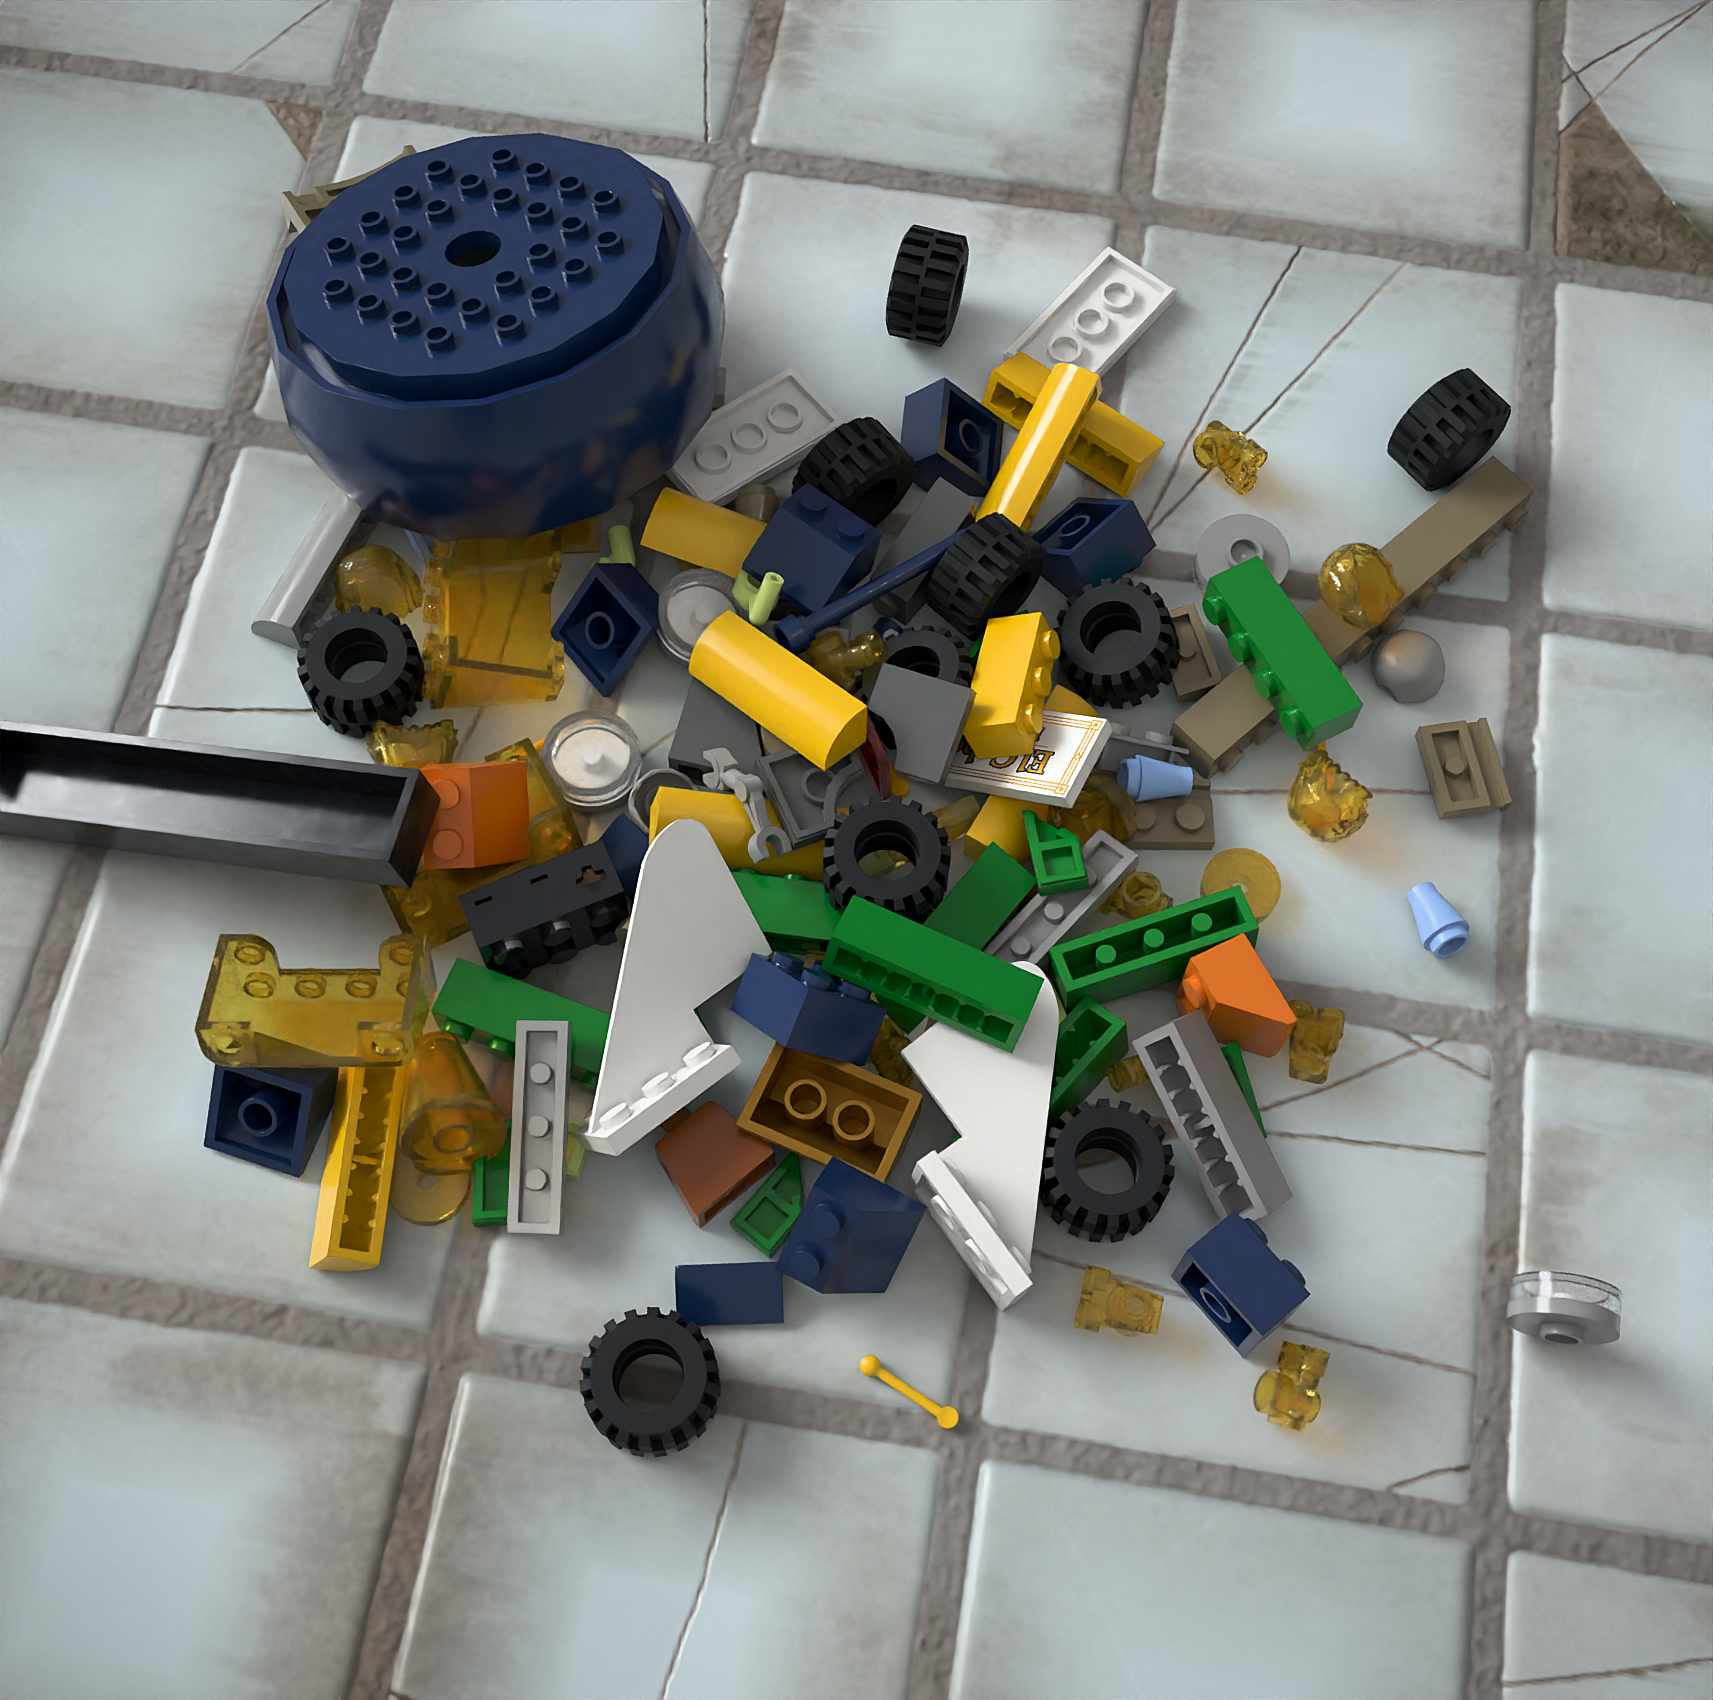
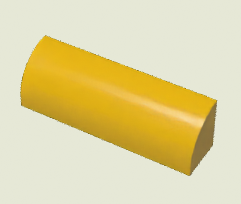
M1019 351L993 369L981 404L1020 431L1052 370ZM1097 400L1066 461L1125 498L1149 472L1159 456L1165 441Z
M1055 364L976 514L975 522L986 515L998 512L1028 533L1102 392L1100 375L1072 364Z
M665 487L652 509L640 545L736 579L739 571L742 569L744 560L768 523Z
M727 610L717 617L698 639L690 657L689 673L823 771H826L866 742L867 705L731 610Z
M1058 684L1043 706V710L1100 718L1085 700ZM990 794L966 834L963 855L976 861L993 841L1023 867L1030 856L1022 811L1031 810L1037 813L1039 819L1049 823L1058 806Z
M659 787L650 807L649 846L656 836L669 824L676 820L690 818L701 822L708 829L729 870L750 868L761 874L779 876L797 874L808 879L823 880V848H825V840L794 851L791 848L789 853L776 858L772 844L765 841L770 857L755 864L748 852V843L755 834V830L743 807V802L735 795ZM765 799L771 826L782 829L769 799ZM837 807V815L842 812L849 816V809Z
M357 1051L339 1067L309 1261L310 1269L361 1271L372 1269L380 1263L408 1063L406 1060Z

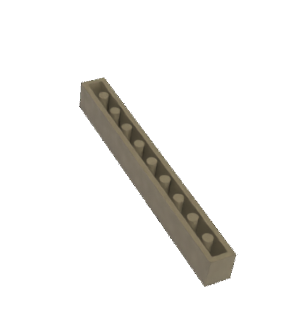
M1492 456L1305 611L1301 617L1339 671L1342 673L1343 669L1341 667L1349 660L1357 663L1363 659L1374 646L1375 642L1373 640L1381 633H1384L1386 636L1392 634L1403 623L1407 616L1405 613L1413 606L1418 610L1423 608L1438 590L1436 587L1444 580L1448 583L1456 580L1468 566L1469 562L1467 560L1473 555L1484 556L1499 539L1498 534L1505 528L1509 532L1516 529L1529 513L1525 506L1534 490ZM1243 663L1175 719L1169 735L1174 736L1172 746L1189 749V754L1176 753L1204 779H1210L1220 770L1224 774L1231 771L1241 761L1245 754L1243 750L1254 742L1259 746L1264 743L1276 730L1279 714L1269 700H1264L1258 694L1254 686L1253 676Z

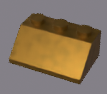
M776 1041L740 1114L736 1128L824 1167L827 1166L834 1156L871 1177L886 1183L899 1162L922 1110L923 1094L854 1064L786 1048Z

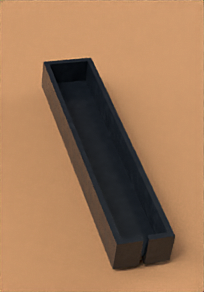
M0 720L1 835L411 889L441 800L419 769Z

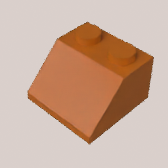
M526 761L427 764L419 769L441 798L423 851L424 870L477 868L531 859Z
M1244 933L1190 958L1175 993V1005L1180 1017L1200 1008L1218 1043L1227 1045L1228 1043L1238 1041L1241 1050L1266 1058H1271L1279 1053L1297 1022L1296 1016Z

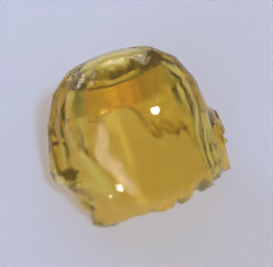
M1364 542L1348 543L1332 551L1323 562L1320 574L1317 577V591L1325 605L1342 617L1344 622L1360 630H1371L1387 620L1390 612L1405 595V590L1397 583L1393 574V566L1389 560L1385 558L1381 550Z
M368 545L345 556L338 565L335 578V608L337 610L340 609L341 613L345 614L350 612L351 606H361L363 612H368L370 607L373 606L381 608L384 616L391 612L399 618H405L408 616V613L414 612V609L422 607V603L425 600L422 594L425 590L420 585V578L415 570L389 547Z
M443 719L440 722H435L433 725L425 724L423 727L414 724L409 728L404 725H390L383 720H378L373 723L374 730L370 735V741L366 743V750L377 765L421 769L427 764L453 763V756L459 745V741L456 738L458 729L454 728V721L452 719Z
M1322 749L1315 751L1306 760L1299 763V772L1290 787L1287 809L1292 822L1305 834L1320 842L1334 843L1349 837L1364 825L1369 816L1366 809L1369 805L1367 800L1372 798L1373 794L1365 786L1358 783L1357 780L1350 778V774L1341 771L1340 765L1333 763V760L1328 756L1329 753Z
M1090 772L1072 808L1049 805L1046 823L1057 829L1064 828L1077 835L1080 839L1081 848L1099 829H1102L1125 846V844L1134 839L1137 831L1136 815L1138 812L1135 809V802L1118 784L1103 774Z

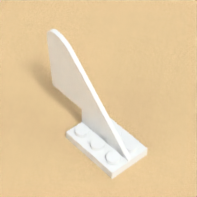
M686 818L669 824L656 836L644 856L639 873L593 1109L583 1117L586 1124L573 1132L585 1150L618 1156L743 1063L732 1045L714 1044L693 1009L742 975L747 968L752 953L768 956L773 951L711 834L697 820Z
M1017 961L1010 964L1044 978V982L1012 1054L939 1021L900 1053L962 1136L939 1154L933 1150L917 1161L908 1185L922 1204L928 1206L927 1211L1002 1313L1019 1301L1033 1285L1028 1276L1032 1273L1030 1259L1059 1026L1057 999L1048 978L1038 966L1026 961Z

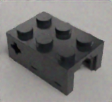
M602 839L458 895L485 967L517 980L524 979L531 973V970L551 963L556 965L565 963L573 959L578 954V951L595 944L605 946L618 941L615 936V930L621 921L625 920L629 915L624 889ZM592 869L595 875H600L601 880L581 888L577 886V883L584 880L583 872L585 870Z

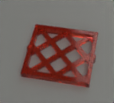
M860 693L852 695L859 701L864 703L860 696ZM867 711L866 742L859 747L884 801L891 798L892 795L889 759Z

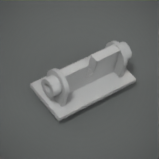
M1109 722L1113 731L1093 768L1118 772L1121 760L1123 758L1129 759L1135 754L1178 766V763L1174 761L1175 753L1189 754V749L1172 746L1174 736L1146 730L1144 739L1130 737L1131 727Z

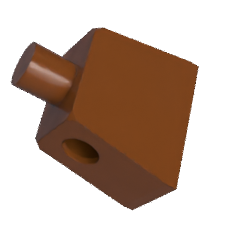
M712 1100L706 1102L692 1114L684 1106L662 1122L660 1126L667 1135L654 1146L659 1163L699 1229L776 1166L775 1151L762 1139L736 1128L738 1120Z

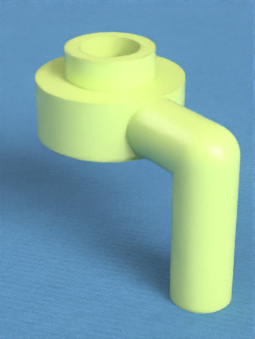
M742 569L739 571L732 588V593L739 605L749 611V620L753 625L762 626L767 622L771 611L775 609L780 596L778 594L784 579L776 573L768 572L761 583Z

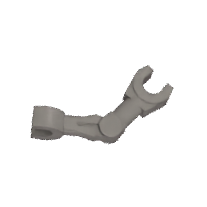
M720 747L703 751V758L710 761L714 772L703 774V782L711 789H732L735 791V796L743 802V807L755 830V834L748 843V852L755 864L760 863L770 857L765 841L772 844L776 858L791 851L789 836L781 828L771 826L763 797V784L760 778L752 774L745 775L739 771L738 762L726 748Z

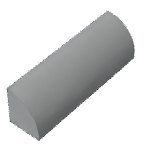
M337 485L251 625L252 633L296 650L304 649L305 647L302 643L306 633H314V624L324 616L379 521H376Z
M1200 1008L1132 1041L1220 1222L1234 1210L1243 1220L1250 1218L1255 1221L1268 1216L1293 1197Z

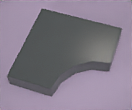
M883 662L867 709L883 718L893 731L897 747L894 769L900 773L944 786L977 693L971 688Z
M792 747L755 759L754 764L757 776L763 784V788L782 829L791 840L793 851L825 840L828 829H834V819L838 816L836 809L839 798L847 787L863 779L865 769L855 750L826 771H823Z

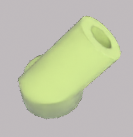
M617 525L610 528L607 533L611 554L608 557H600V563H631L635 567L636 558L629 527ZM594 560V562L591 565V569L595 563H598L597 561Z

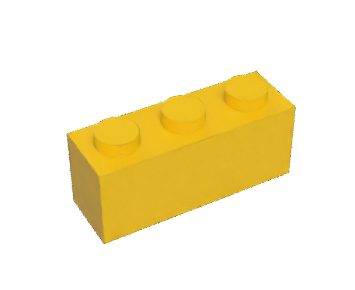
M1042 612L988 619L971 684V689L977 695L963 731V735L978 760L1033 753L1037 733H1040L1043 727L1042 710L1045 697L1050 694L1052 688L1051 672L1054 659H1057L1060 654L1058 635L1054 630L1050 629Z

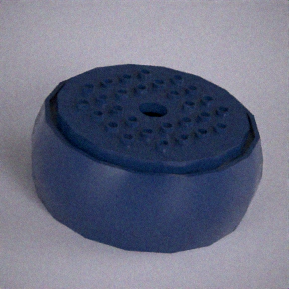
M543 133L481 136L459 140L402 157L342 191L285 249L266 301L268 344L290 429L305 453L341 490L376 521L440 540L526 538L605 513L669 471L711 416L726 325L724 292L716 270L690 214L670 182L621 149Z

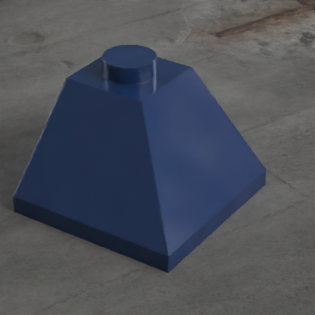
M595 563L549 631V635L603 697H610L658 628L659 594L631 563Z

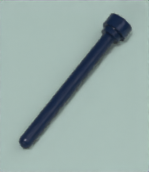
M966 528L961 529L807 617L802 614L797 617L789 615L775 623L773 631L778 643L795 656L810 649V643L816 639L815 634L935 567L948 548Z

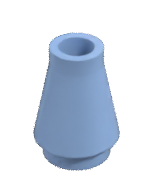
M1135 754L1132 759L1123 758L1120 762L1117 774L1118 793L1120 797H1128L1133 803L1178 795L1189 796L1192 790L1193 773L1190 767H1181Z
M1432 882L1419 884L1408 892L1407 899L1412 906L1425 950L1432 951L1437 958H1444L1461 951L1468 945L1471 939L1467 932L1469 924L1437 891Z

